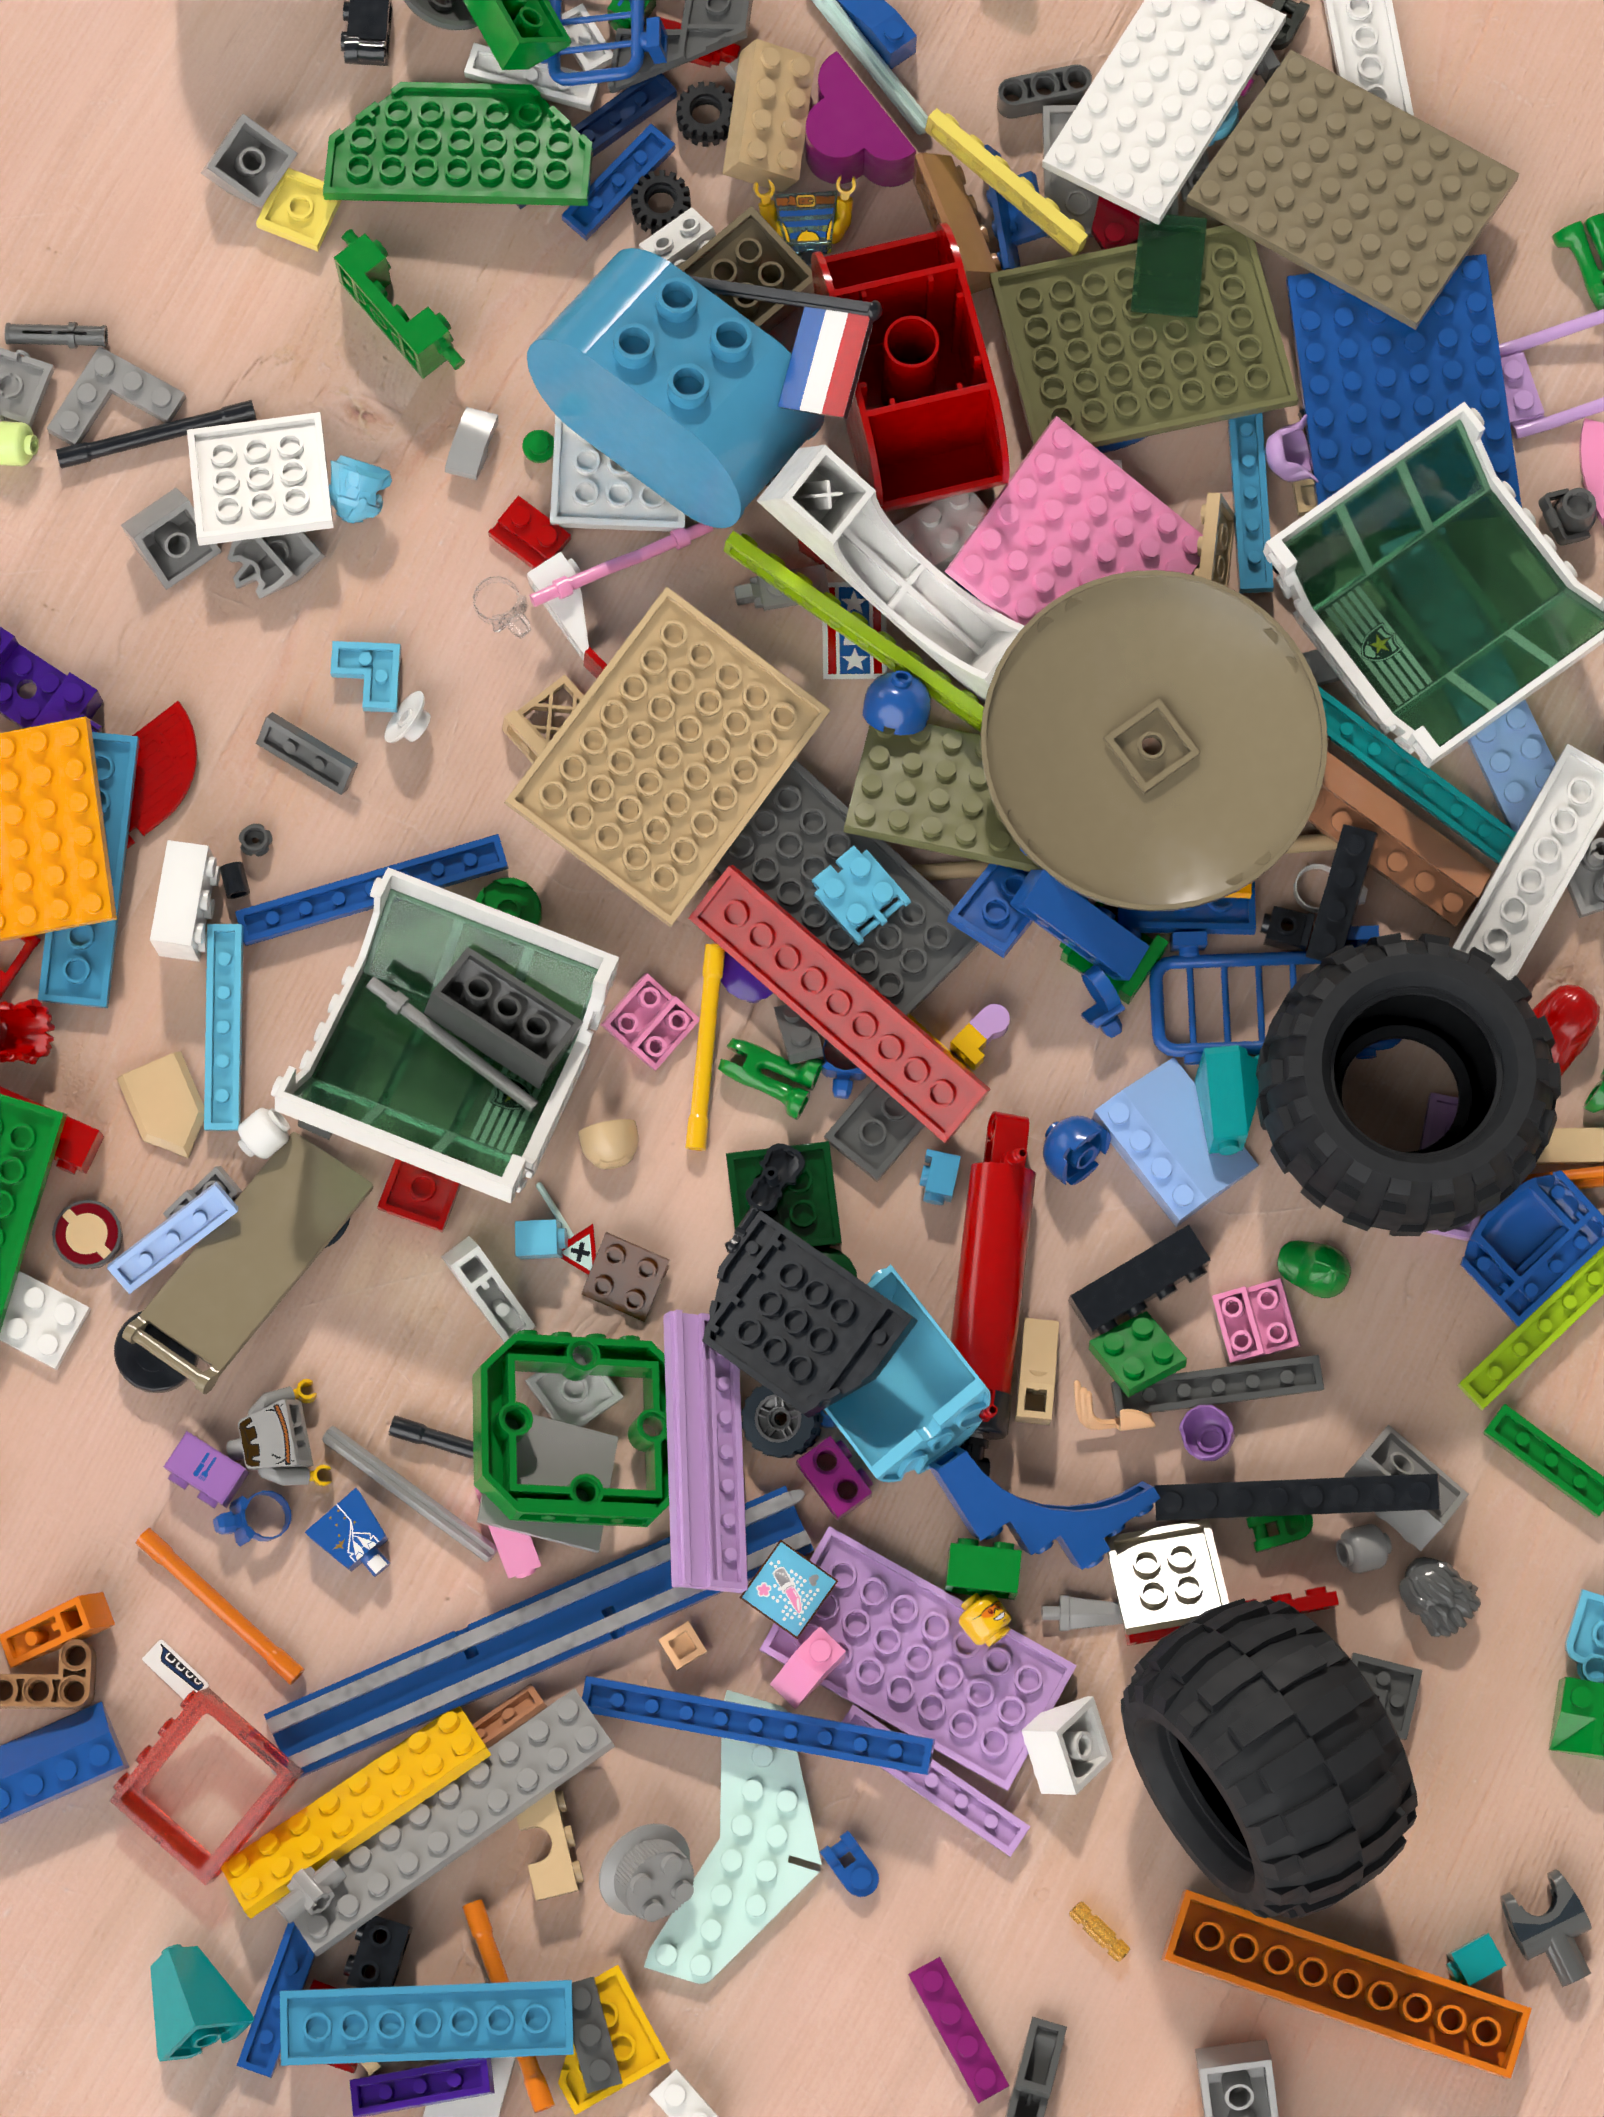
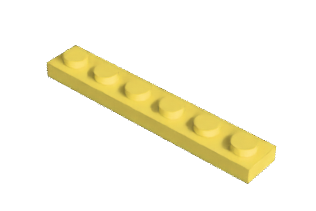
M936 108L928 116L925 131L1073 256L1078 255L1084 249L1088 234L1085 233L1084 227L1078 221L1067 218L1060 212V208L1053 200L1044 198L1036 192L1033 184L1028 179L1019 177L1011 171L1008 163L1003 158L997 155L994 156L986 150L978 137L973 134L969 135L961 129L959 123L952 115L944 114Z

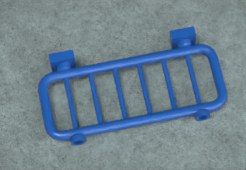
M549 0L563 26L631 18V40L568 47L542 61V64L548 63L549 75L554 82L562 86H576L628 79L635 75L642 67L644 52H649L654 64L667 63V32L660 17L647 18L646 32H644L645 0H631V11L570 19H561L562 0ZM631 47L630 61L622 67L565 73L561 70V55Z
M1379 925L1352 926L1346 946L1353 945L1356 948L1367 944L1371 937L1379 936ZM1207 931L1172 932L1170 936V952L1179 951V955L1160 959L1150 971L1151 1029L1154 1044L1159 1051L1167 1056L1184 1057L1185 1065H1199L1204 1048L1239 1045L1247 1049L1248 1055H1258L1265 1040L1262 966L1289 965L1291 990L1297 983L1296 965L1321 964L1322 961L1306 957L1307 951L1199 955V951H1204L1208 945ZM1255 966L1259 1041L1231 1042L1228 967ZM1221 967L1224 1042L1197 1043L1193 968ZM1171 969H1186L1190 1043L1176 1044L1166 1038L1163 976L1165 972ZM1389 1039L1374 1043L1361 1051L1356 1056V1059L1376 1058L1377 1050L1391 1049L1399 1044L1402 1039Z

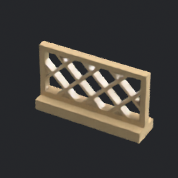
M563 675L519 710L513 709L504 716L502 731L533 764L549 743L550 734H556L559 730V727H551L552 712L571 714L576 704L580 702L584 695L566 675ZM564 687L573 697L572 707L552 705L553 695ZM549 698L548 704H542ZM533 710L548 711L547 726L532 725L525 716ZM541 733H546V738H544L541 735Z

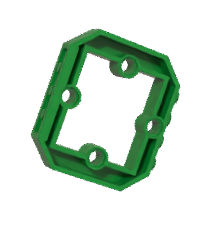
M521 1330L514 1333L473 1374L474 1486L481 1493H484L509 1520L648 1527L669 1506L665 1355L652 1341L640 1340V1337L634 1335L622 1336L619 1339H608L606 1335L599 1333L589 1334L585 1337H572L570 1332L538 1335V1332L535 1330ZM576 1353L583 1356L586 1365H580L575 1362L573 1354ZM515 1371L562 1374L572 1381L583 1380L588 1375L643 1378L644 1411L632 1422L628 1428L627 1435L629 1442L635 1449L645 1452L646 1490L603 1488L602 1483L597 1477L587 1473L576 1476L567 1486L517 1484L516 1443L521 1441L532 1427L533 1415L525 1404L516 1402ZM505 1418L514 1419L518 1423L519 1429L514 1430L508 1427ZM643 1424L649 1425L654 1429V1437L645 1433ZM576 1489L585 1491L589 1497V1502L581 1501L576 1495Z

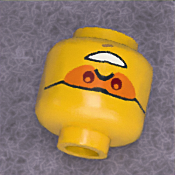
M975 1593L961 1604L964 1612L959 1617V1624L976 1645L986 1643L988 1647H991L1011 1630L1008 1627L1011 1622V1615L994 1594H986L980 1597L978 1593Z

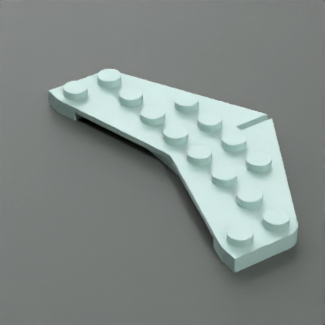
M730 1690L726 1691L724 1701L787 1712L780 1705ZM721 1737L720 1839L694 1878V1893L692 1897L671 1914L650 1947L644 1968L697 1984L710 1982L820 1873L788 1862L789 1856L822 1865L797 1751Z

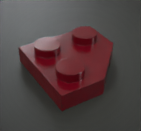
M1099 196L1091 234L1100 248L1106 250L1139 242L1165 226V220L1162 219L1161 223L1157 225Z

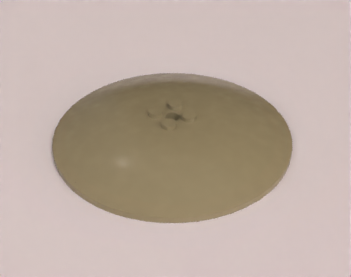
M1162 570L1131 571L1090 581L1068 591L1038 612L1017 634L999 662L987 692L981 726V757L985 780L992 802L1002 823L1028 858L1039 868L1046 870L1062 885L1084 897L1111 906L1141 911H1174L1217 901L1252 883L1275 865L1302 832L1315 807L1324 778L1328 747L1327 722L1316 679L1304 655L1283 627L1263 608L1225 585L1195 575ZM1147 738H1155L1161 744V751L1158 754L1149 755L1142 749V742Z

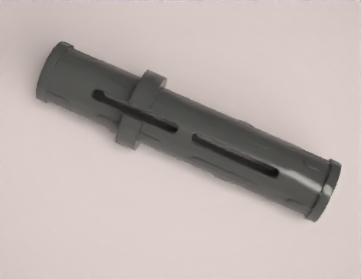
M69 322L68 325L6 323L5 342L8 345H68L71 349H77L78 345L107 347L108 328L106 325L83 326L78 325L77 322Z

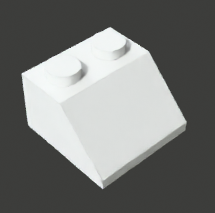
M1087 1696L1041 1712L1021 1730L1041 1794L1077 1795L1113 1760L1094 1696Z

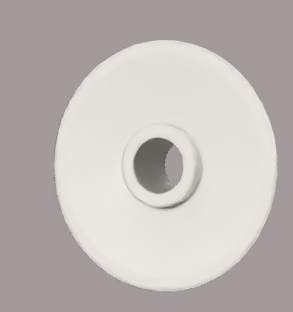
M421 691L410 694L398 706L397 713L394 712L386 727L384 735L386 742L394 743L403 737L413 742L426 730L431 716L423 710L425 697Z

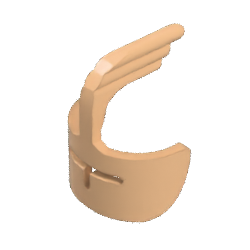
M1074 1381L1076 1412L1080 1423L1091 1430L1116 1428L1119 1431L1156 1426L1151 1413L1146 1414L1134 1409L1120 1410V1417H1115V1419L1097 1418L1093 1412L1091 1391L1081 1387L1080 1381Z

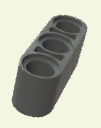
M1070 65L1005 79L998 88L997 109L1003 117L1013 119L1042 113L1043 106L1078 105L1092 84V75L1085 66ZM1080 82L1084 86L1082 88L1075 89L1072 88L1069 85V83ZM1040 88L1049 89L1052 93L1049 95L1039 94L1037 90ZM1016 95L1020 99L1011 102L1005 99V96Z

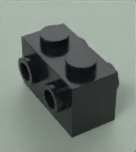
M379 1916L373 1917L359 1927L355 1935V1940L360 1941L356 1955H349L343 1975L348 1976L347 1984L358 1988L395 1986L413 1927ZM385 1930L387 1939L384 1943L380 1944L377 1940V1935L380 1931ZM373 1965L376 1969V1974L373 1978L369 1979L366 1975V1970L369 1966Z

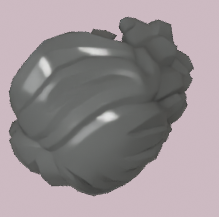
M1428 1557L1416 1558L1407 1567L1405 1578L1400 1581L1399 1592L1409 1612L1420 1615L1422 1623L1433 1637L1441 1635L1450 1637L1451 1633L1456 1634L1459 1627L1464 1628L1467 1625L1463 1617L1472 1619L1474 1617L1473 1612L1478 1611L1481 1605L1480 1599L1476 1596L1478 1587L1470 1581L1461 1578L1459 1572L1453 1569V1566L1447 1562Z

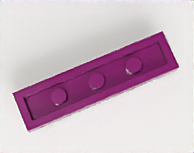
M938 1957L909 1973L908 1975L977 2103L979 2104L1009 2087L1010 2085L941 1958Z

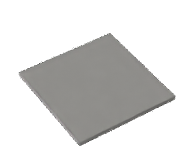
M532 1414V1427L521 1441L516 1443L517 1484L567 1486L576 1476L587 1473L597 1477L602 1483L603 1488H610L618 1436ZM505 1418L508 1427L514 1430L519 1429L518 1423L514 1419ZM576 1489L577 1497L581 1501L589 1502L587 1493L581 1489ZM484 1493L481 1496L477 1518L478 1523L596 1553L600 1549L604 1526L509 1520Z

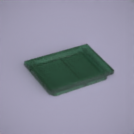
M1165 215L1161 223L1157 225L1140 216L1130 312L1198 317L1207 218Z

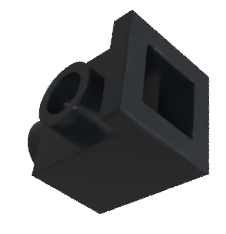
M1274 906L1271 914L1265 913L1260 929V933L1266 934L1263 945L1291 952L1305 951L1315 914H1304ZM1281 923L1292 924L1293 929L1285 931L1282 929Z

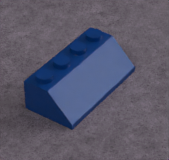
M102 1701L0 1746V1824L129 1768Z

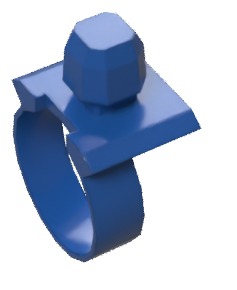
M1093 965L1081 973V977L1088 992L1097 1004L1081 1013V1016L1086 1022L1095 1028H1100L1105 1035L1113 1038L1122 1032V1023L1118 1014L1126 1008L1121 1003L1116 989L1105 973L1097 965Z
M825 1039L822 1048L823 1061L825 1063L822 1066V1074L830 1078L836 1077V1079H833L832 1088L835 1098L848 1099L853 1088V1081L850 1079L861 1081L866 1078V1074L858 1067L851 1070H842L829 1063L825 1058L824 1050L828 1042Z
M263 1490L255 1493L248 1499L240 1496L231 1502L230 1512L222 1513L213 1519L215 1532L221 1535L234 1533L235 1541L241 1547L252 1538L257 1541L268 1542L280 1537L290 1525L291 1509L282 1495L274 1491ZM258 1495L269 1496L282 1506L285 1514V1524L278 1535L264 1537L248 1526L245 1519V1510L253 1497Z

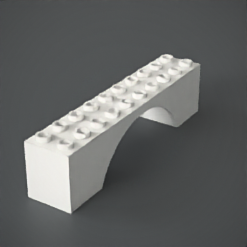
M826 445L798 448L757 502L985 705L987 692L995 670L1006 649L1024 625L1005 617L985 605L930 563L907 541L886 516L877 500L876 490Z

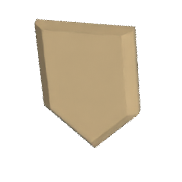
M182 1052L171 1053L119 1076L117 1080L142 1140L189 1159L199 1130L204 1124V1105Z

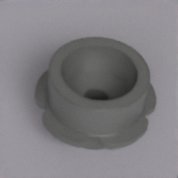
M251 824L239 834L240 848L248 856L253 854L258 857L265 855L273 841L271 832L265 830L261 824ZM254 838L259 839L258 843H253L252 840Z

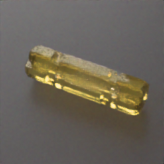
M1078 1902L1069 1912L1070 1917L1077 1924L1081 1923L1084 1926L1082 1929L1102 1948L1106 1947L1109 1950L1107 1953L1115 1961H1121L1129 1953L1130 1947L1122 1939L1118 1940L1115 1937L1117 1934L1096 1914L1092 1915L1090 1913L1092 1910L1084 1902Z

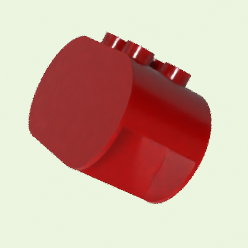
M948 223L937 224L935 232L826 257L823 256L821 251L813 252L811 255V270L815 294L865 302L877 300L883 308L881 317L873 322L848 419L844 420L858 474L876 490L877 500L884 513L1008 484L1010 477L1009 452L1001 405L961 255Z

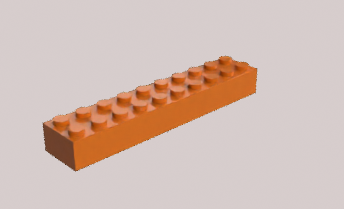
M1187 1889L1182 1892L1161 1958L1162 1961L1506 2079H1511L1532 2010L1530 2007L1268 1917L1256 1916L1248 1910Z

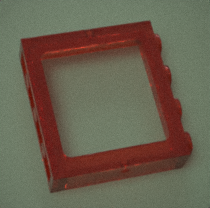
M209 1687L198 1692L193 1690L180 1704L183 1711L175 1720L171 1717L164 1723L157 1733L161 1738L153 1747L148 1745L143 1749L135 1760L139 1765L131 1775L126 1772L115 1783L113 1789L116 1793L109 1800L205 1886L218 1878L222 1873L221 1867L241 1850L304 1773L298 1765ZM205 1714H209L277 1773L275 1779L213 1854L206 1850L144 1794L147 1784Z

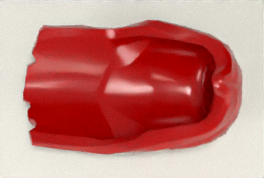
M1564 985L1556 988L1533 1008L1537 1018L1545 1015L1555 1040V1044L1551 1048L1553 1062L1559 1063L1561 1076L1588 1045L1600 1020V1006L1595 997L1578 985Z

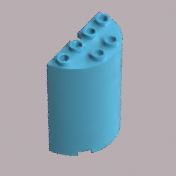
M890 1264L887 1268L877 1271L867 1285L909 1313L918 1322L875 1380L824 1409L876 1479L883 1482L902 1481L905 1473L915 1470L917 1474L923 1473L929 1469L927 1465L956 1445L960 1447L982 1422L978 1415L982 1409L990 1406L991 1402L989 1389Z

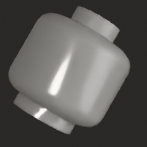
M1374 1524L1346 1529L1336 1544L1339 1562L1353 1573H1363L1382 1568L1386 1564L1388 1554L1391 1553L1392 1549L1389 1536L1386 1533H1382L1380 1528Z

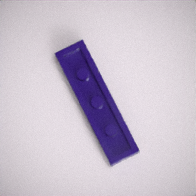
M470 2058L349 2080L353 2117H366L495 2094L491 2058Z

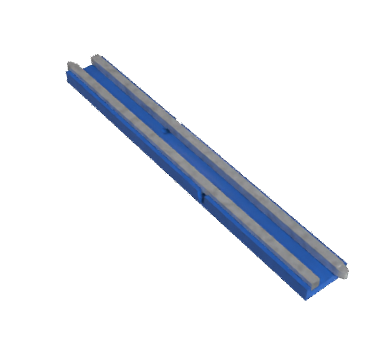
M783 1486L745 1503L747 1582L753 1579L780 1540L803 1556L814 1553L809 1536L794 1507L804 1498L805 1493L803 1490L788 1491L787 1487ZM669 1536L468 1624L462 1630L452 1631L265 1713L267 1725L283 1758L282 1761L274 1765L271 1772L276 1776L289 1774L291 1781H295L432 1721L445 1712L466 1706L724 1591L672 1587Z

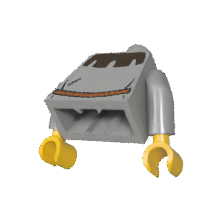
M303 1379L295 1389L289 1386L264 1393L249 1409L248 1416L239 1421L240 1438L227 1442L226 1448L229 1458L233 1461L244 1459L247 1469L258 1470L261 1478L282 1486L308 1485L309 1481H314L316 1485L321 1487L328 1486L332 1481H319L317 1472L322 1469L331 1470V1467L323 1464L319 1465L314 1471H309L308 1467L314 1465L302 1403L313 1402L317 1397V1393L304 1395L301 1389L312 1386L313 1381Z

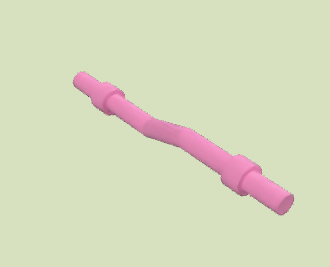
M697 523L687 528L672 530L669 536L640 549L598 564L569 578L563 576L553 580L552 585L530 594V600L533 606L537 607L557 597L563 599L572 595L573 590L609 574L644 562L673 548L679 550L691 545V540L712 532L713 527Z

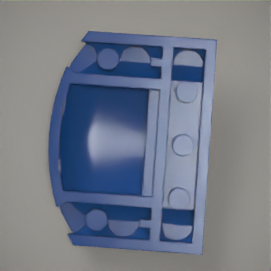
M1562 1170L1552 1172L1553 1175L1534 1177L1525 1181L1494 1210L1487 1211L1472 1232L1467 1243L1465 1256L1461 1260L1460 1265L1517 1327L1604 1246V1216Z

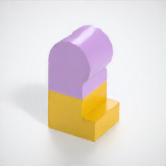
M1000 1004L986 1006L950 1041L949 1048L975 1071L984 1062L985 1055L981 1051L992 1039L1000 1038L1007 1032L1010 1021L1009 1012Z

